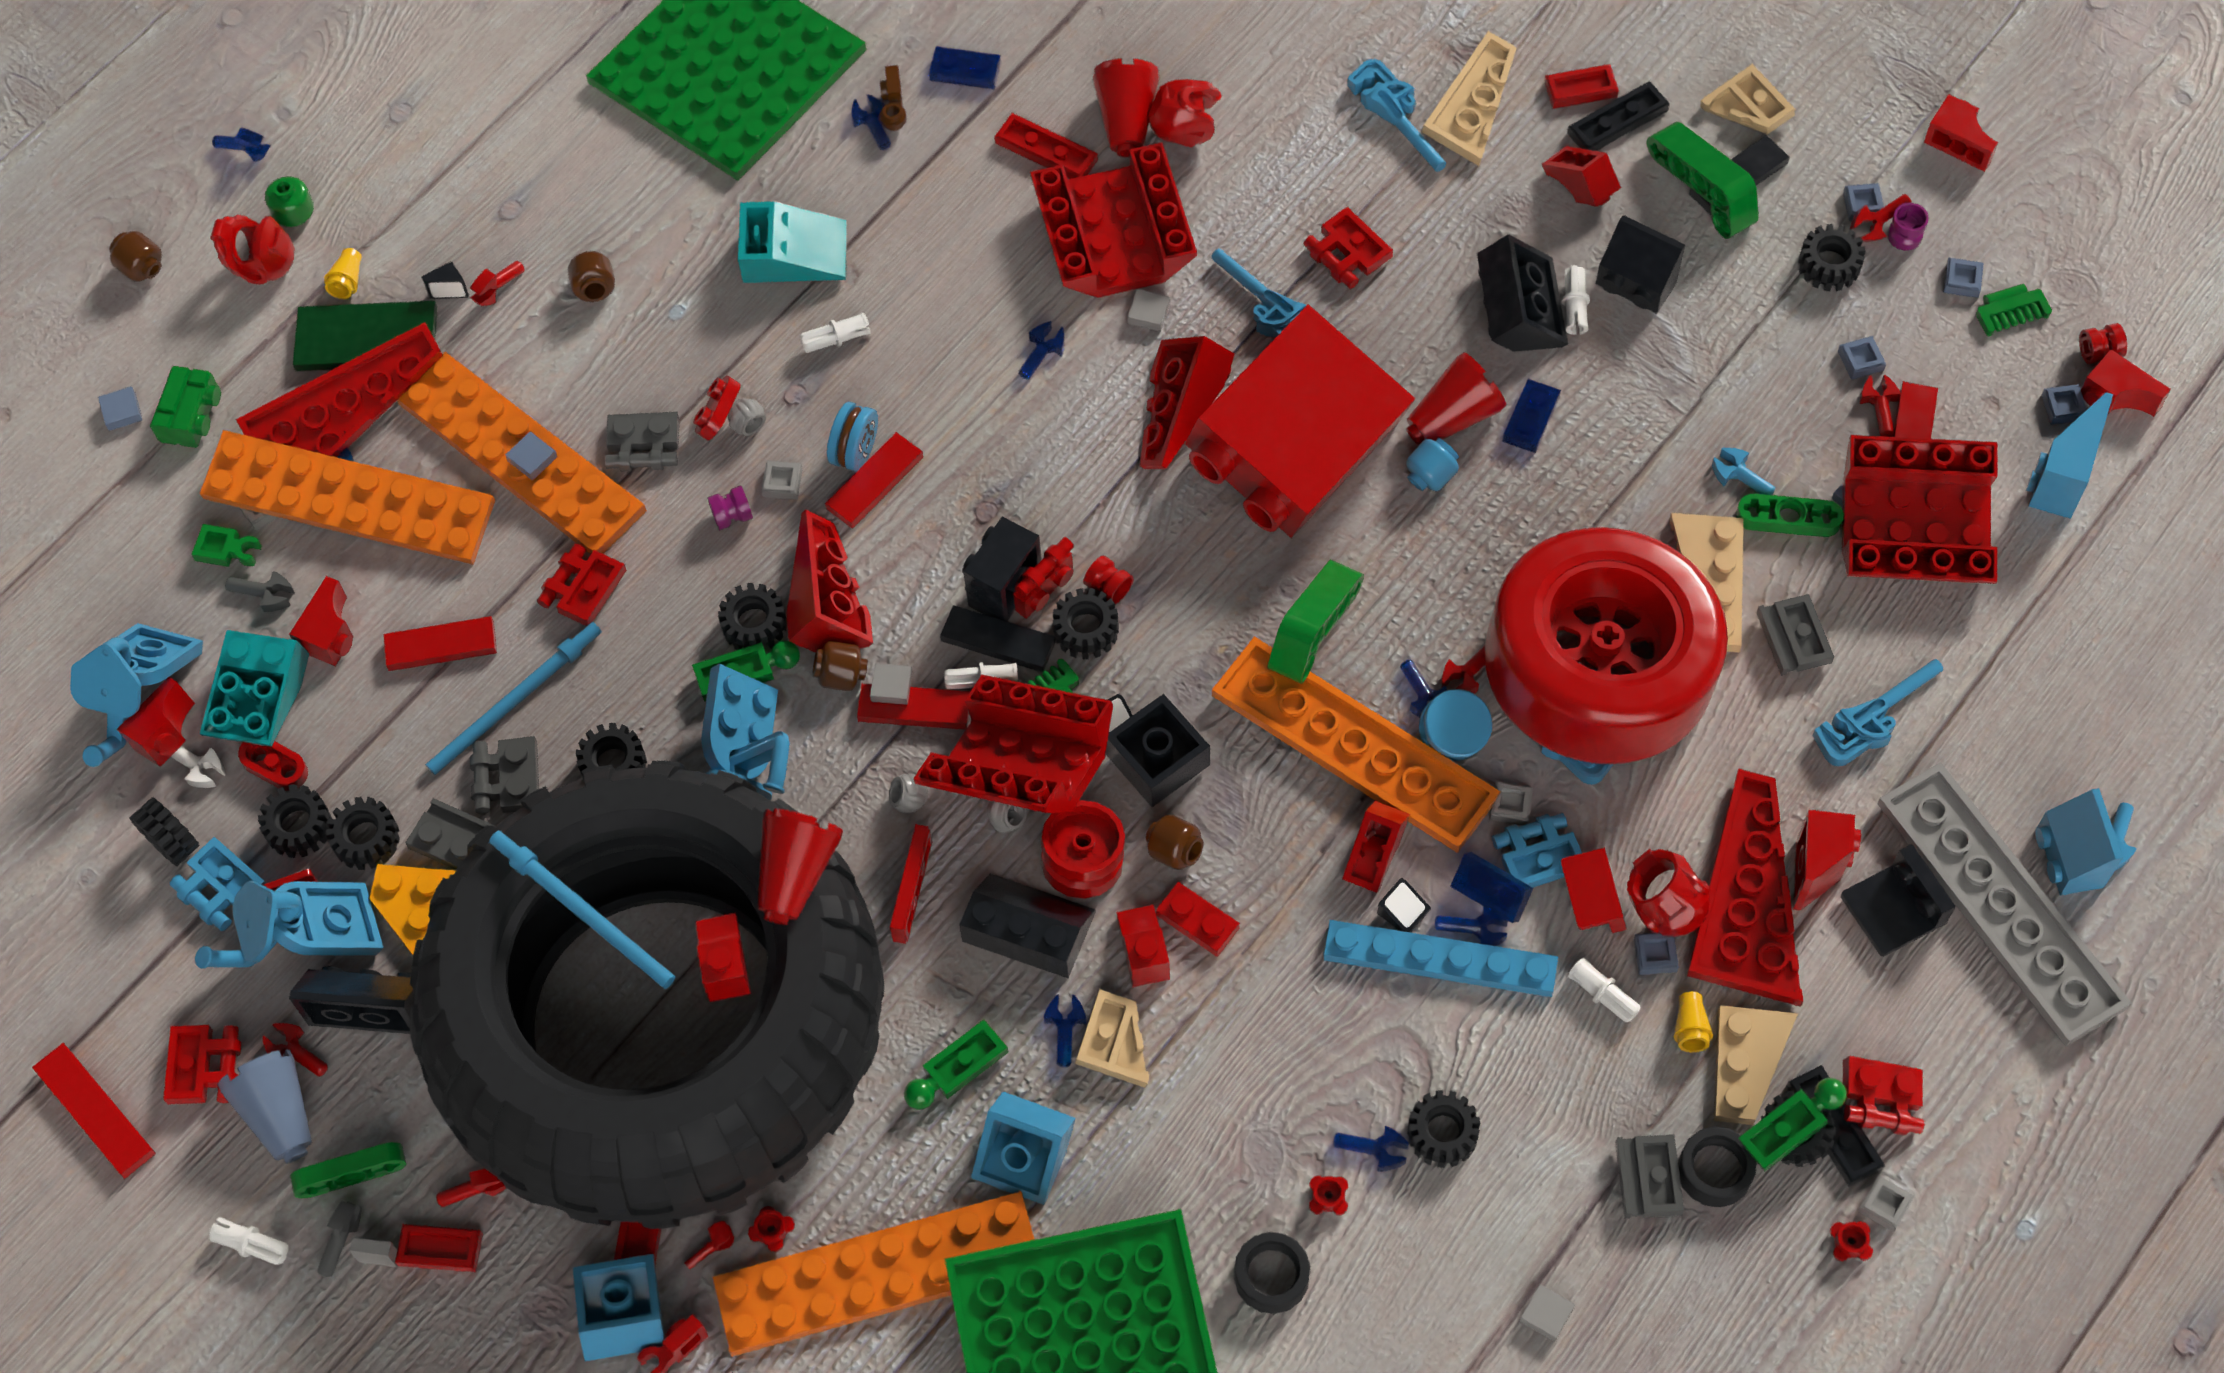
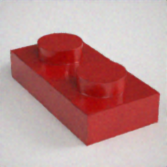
M1177 882L1156 909L1157 917L1216 957L1220 955L1240 929L1238 921L1180 882Z

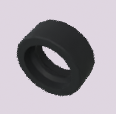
M1713 1126L1699 1130L1688 1139L1678 1159L1681 1185L1692 1199L1705 1206L1720 1208L1735 1204L1746 1195L1756 1175L1757 1162L1740 1143L1739 1137L1741 1134L1729 1128ZM1712 1145L1731 1151L1740 1163V1176L1737 1181L1730 1187L1723 1189L1713 1188L1703 1183L1696 1176L1693 1168L1694 1158L1701 1149Z
M1266 1232L1255 1235L1241 1247L1235 1260L1234 1281L1238 1294L1248 1306L1259 1312L1277 1314L1288 1311L1301 1302L1308 1290L1311 1266L1306 1251L1297 1240L1283 1233ZM1268 1250L1280 1251L1287 1255L1294 1263L1296 1270L1295 1281L1291 1288L1283 1294L1275 1296L1264 1295L1257 1291L1251 1284L1248 1275L1249 1265L1253 1258L1261 1252Z

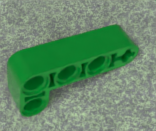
M1674 122L1647 138L1646 145L1651 157L1711 203L1714 227L1723 238L1729 239L1758 222L1757 188L1753 178L1746 170L1680 122Z
M1330 559L1285 614L1275 638L1268 662V669L1303 684L1311 671L1320 643L1355 600L1362 586L1364 574Z

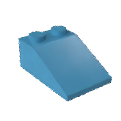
M2106 392L2053 440L2048 453H2040L2035 470L2032 471L2026 491L2032 492L2029 507L2069 519L2072 518L2090 479L2113 394Z

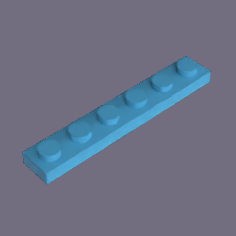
M1330 920L1324 961L1552 997L1558 956Z

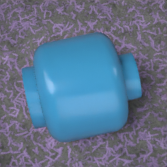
M1440 438L1436 441L1426 439L1406 460V466L1411 472L1407 478L1420 491H1424L1426 487L1432 491H1440L1458 472L1459 465L1456 460L1459 458V455L1449 444Z

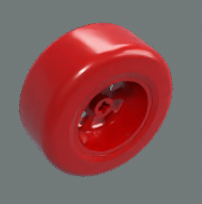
M1596 527L1571 530L1550 537L1532 547L1522 555L1505 576L1495 600L1486 635L1485 666L1487 678L1495 699L1506 716L1525 735L1548 750L1568 758L1589 763L1624 764L1636 762L1658 755L1676 745L1690 733L1704 715L1726 659L1728 645L1727 623L1720 599L1706 576L1688 558L1671 546L1645 534L1619 528ZM1594 616L1599 617V621L1588 625L1583 623L1579 617ZM1613 620L1623 623L1630 628L1623 629ZM1565 630L1579 637V646L1563 649L1556 639L1557 632ZM1646 641L1653 651V658L1647 660L1634 655L1631 652V643ZM1585 660L1596 667L1597 671L1585 667L1578 662ZM1624 665L1632 673L1611 674V669Z

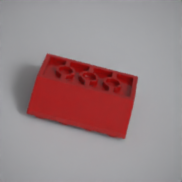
M1162 142L1129 149L1130 166L1072 179H1067L1063 164L1030 172L1063 287L1096 298L1165 283L1197 257L1195 243Z
M1850 435L1842 486V510L1844 513L1842 521V555L1847 576L1996 584L1997 547L1991 546V485L1998 477V442Z
M981 675L965 699L971 718L967 729L949 756L930 752L913 778L915 784L1044 813L1072 812L1105 759L1113 711L1112 701Z

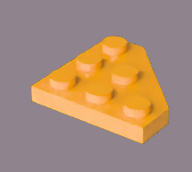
M377 864L369 899L413 955L417 940H423L430 921L429 907L433 894L443 878L448 879L450 875H454L455 871Z

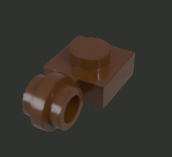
M898 65L885 66L886 80L880 81L882 101L888 100L889 103L880 111V122L888 130L897 131L907 121L906 110L903 108Z

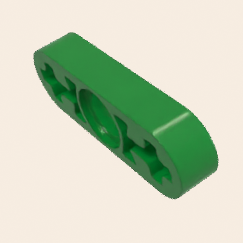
M1748 494L1739 501L1736 518H1742L1744 520L1743 528L1751 531L1830 537L1839 531L1844 513L1836 502L1830 500ZM1749 507L1756 508L1757 517L1751 516L1750 511H1748ZM1770 508L1774 509L1772 519H1769ZM1783 509H1793L1798 513L1799 520L1787 522L1780 516V511ZM1807 512H1811L1809 516L1810 522H1805ZM1828 514L1829 520H1831V522L1828 524L1824 523V520L1821 517V515Z
M398 1142L383 1143L300 1168L290 1175L293 1194L297 1198H311L400 1171L406 1166L403 1145Z

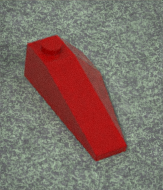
M1206 336L1161 340L1150 374V382L1155 385L1154 395L1147 400L1146 410L1151 412L1150 424L1144 429L1139 467L1143 469H1166L1187 440L1198 418L1214 402L1225 386L1226 380L1231 373V365L1235 353Z
M808 510L801 513L786 613L788 639L797 646L806 648L814 653L817 648L822 649L823 645L828 641L855 644L859 648L870 647L873 644L871 616L867 606H860L855 591L859 589L856 578L849 577L844 561L848 557L835 524Z

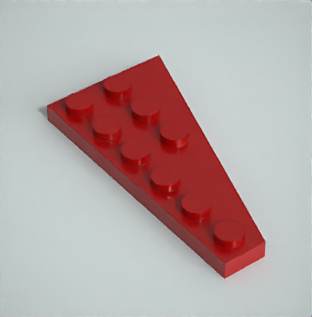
M424 322L237 418L236 421L246 436L338 458L417 382L443 354Z
M1738 769L1709 883V912L1706 920L1698 928L1687 976L1801 1007L1803 1004V994L1799 983V962L1795 951L1793 935L1795 930L1788 875H1786L1785 851L1784 843H1782L1781 819L1776 779Z

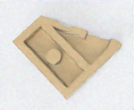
M1753 64L1700 100V107L1704 111L1767 135L1795 116V108Z
M1099 989L1075 1064L1144 1088L1147 1086L1149 1074L1145 1068L1142 1034L1138 1027L1139 1016L1136 1001Z

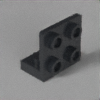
M1913 844L1899 850L1892 866L1847 888L1841 893V899L1882 957L1946 925L1956 907Z

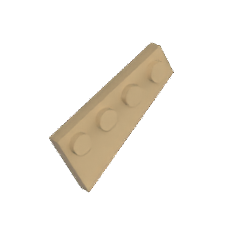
M1671 513L1669 521L1676 537L1677 551L1697 566L1713 586L1725 613L1728 633L1727 652L1739 653L1742 646L1744 520L1736 517Z

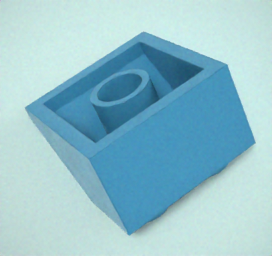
M2099 788L2087 791L2046 811L2036 827L2035 836L2040 849L2045 850L2048 859V877L2051 883H2056L2060 896L2104 888L2123 859Z
M1002 1092L988 1110L971 1178L1010 1193L1021 1191L1023 1198L1044 1205L1066 1155L1076 1118Z
M653 1254L573 1267L578 1332L585 1361L637 1353L650 1346H663L662 1341L665 1339Z

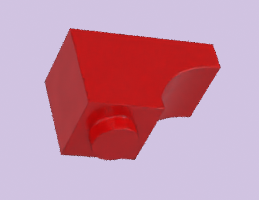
M1948 94L1931 120L1924 140L1925 144L1984 172L1989 167L1998 142L1990 138L1980 127L1977 120L1979 108Z
M1566 146L1542 163L1546 176H1550L1563 184L1573 195L1576 203L1592 205L1593 207L1601 206L1611 199V195L1621 189L1608 154L1605 152Z
M2110 350L2090 372L2081 388L2083 399L2089 406H2092L2106 392L2113 394L2108 415L2116 409L2131 408L2146 412L2153 417L2162 408L2171 390L2113 350Z
M326 576L289 635L292 640H297L310 653L309 656L336 666L340 658L345 656L351 649L354 637L346 621L342 619V609L347 596L338 580Z
M168 677L140 705L139 710L131 717H128L116 730L136 752L161 767L186 742V739L181 735L182 724L190 709L195 705V702L177 681Z
M1374 801L1365 811L1342 880L1378 893L1395 852L1399 848L1410 814Z
M1154 905L1116 912L1132 986L1137 987L1170 980V962Z
M736 913L695 921L702 981L709 1001L750 994Z

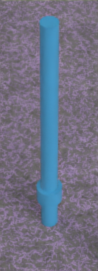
M591 622L573 639L567 638L557 647L558 651L428 761L425 764L426 767L434 775L440 772L567 662L571 664L582 655L581 650L602 633L600 628L594 622Z
M497 831L491 836L489 843L510 860L509 865L521 875H529L661 987L667 989L673 984L675 976L538 863V856L525 846L520 848L501 831Z

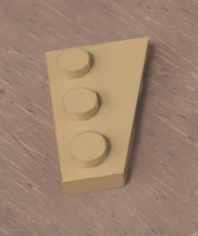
M1720 1005L1717 1019L1714 1121L1754 1124L1798 1013Z

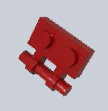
M1348 207L1321 225V233L1325 236L1323 240L1319 241L1313 235H1310L1303 243L1310 251V257L1318 264L1323 263L1331 271V277L1337 283H1344L1349 289H1353L1359 282V278L1352 273L1356 268H1359L1368 276L1393 257V249ZM1337 248L1346 258L1340 261L1331 252Z
M1063 537L1056 545H1050L1044 552V558L1035 567H1029L1022 574V581L1015 587L1016 592L1013 594L1015 611L1025 619L1034 611L1039 612L1049 601L1050 594L1058 586H1065L1071 579L1074 570L1072 553L1070 551L1074 548V545L1068 538Z
M575 543L569 553L565 552L558 561L560 566L552 578L545 580L541 586L542 593L536 601L540 606L548 609L555 599H561L556 606L558 613L588 626L595 620L627 570L624 563L596 550H593L587 561L583 560L582 558L587 551L583 546ZM577 573L571 585H565L571 574Z
M209 1025L170 1026L163 1100L167 1105L206 1103L208 1088H218L217 1102L229 1103L222 1095L218 1082L227 1074L230 1080L238 1076L235 1073L236 1057L241 1054L242 1044L238 1040L239 1027L226 1025L223 1027L222 1039H212L213 1029ZM211 1055L221 1056L220 1067L217 1072H209Z
M1848 1056L1843 1060L1842 1083L1847 1091V1099L1857 1100V1106L1847 1105L1845 1107V1121L1856 1122L1859 1127L1873 1129L1875 1126L1889 1128L1892 1133L1907 1135L1908 1132L1916 1134L1923 1132L1924 1119L1911 1117L1908 1110L1917 1111L1923 1107V1069ZM1875 1104L1890 1106V1113L1877 1110Z

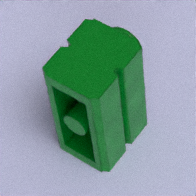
M179 366L171 368L150 424L158 441L172 445L180 444L185 447H198L201 437L206 436L209 432V415L212 406L216 407L221 398V389L217 385L212 373L199 369L190 370L189 368Z

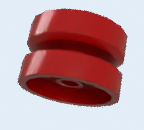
M1079 800L1072 812L1051 813L1044 823L1041 841V866L1044 877L1050 885L1068 897L1082 899L1100 896L1114 887L1122 874L1125 832L1121 820L1111 809L1104 805Z

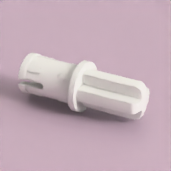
M1572 265L1564 272L1565 295L1562 297V303L1566 306V332L1576 335V321H1578L1580 334L1588 331L1587 305L1590 303V297L1586 294L1585 269Z
M860 313L857 316L838 322L832 319L829 321V325L803 332L800 335L801 345L804 351L809 353L834 344L840 347L844 341L869 335L870 328L866 327L869 326L867 317L864 313Z
M982 662L979 663V667L947 669L944 672L945 687L947 689L973 688L981 675L1018 682L1017 665L1012 663L984 666Z
M1581 958L1570 970L1568 977L1594 997L1593 1001L1596 1004L1601 1002L1624 1022H1630L1636 1017L1640 1010V1005L1614 984L1616 981L1614 978L1608 979L1585 958Z
M221 1217L216 1220L217 1224L213 1223L209 1233V1240L211 1242L235 1249L242 1257L246 1258L252 1255L273 1264H282L286 1260L289 1251L287 1243L260 1234L257 1227L251 1226L246 1228Z

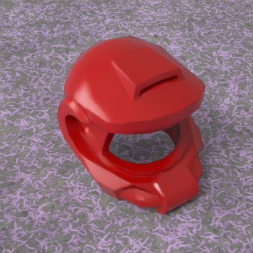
M1191 79L1169 81L1160 86L1148 113L1149 124L1155 135L1165 142L1176 143L1189 148L1196 144H1203L1210 140L1215 133L1214 119L1211 115L1205 113L1204 109H1210L1221 99V93L1218 88L1208 81Z
M244 215L225 216L222 219L215 220L210 239L214 241V247L221 264L234 275L242 277L249 283L261 285L268 281H276L289 272L293 265L295 248L289 234L272 216H265L260 223ZM239 230L243 232L248 243L249 257L246 261L241 260L236 250L235 242Z
M1648 849L1633 861L1634 867L1630 872L1627 882V892L1638 916L1653 933H1660L1663 936H1684L1696 930L1706 920L1709 912L1710 888L1705 880L1697 877L1684 856L1663 849L1654 851ZM1675 870L1669 884L1659 894L1646 900V893L1651 882L1661 873Z

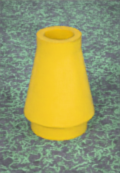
M353 248L342 250L340 257L324 277L325 290L328 294L337 299H348L352 294L356 293L362 259L360 252Z
M1685 992L1679 996L1674 1040L1682 1051L1690 1053L1704 1051L1710 1046L1713 1033L1703 1005L1702 995L1698 992Z

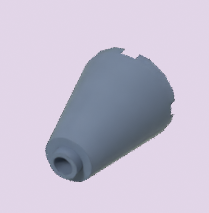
M286 1049L283 1057L278 1050L255 1058L237 1068L240 1074L236 1078L230 1080L227 1074L218 1082L222 1095L275 1160L284 1159L286 1164L308 1154L306 1148L312 1144L295 1060L290 1050Z

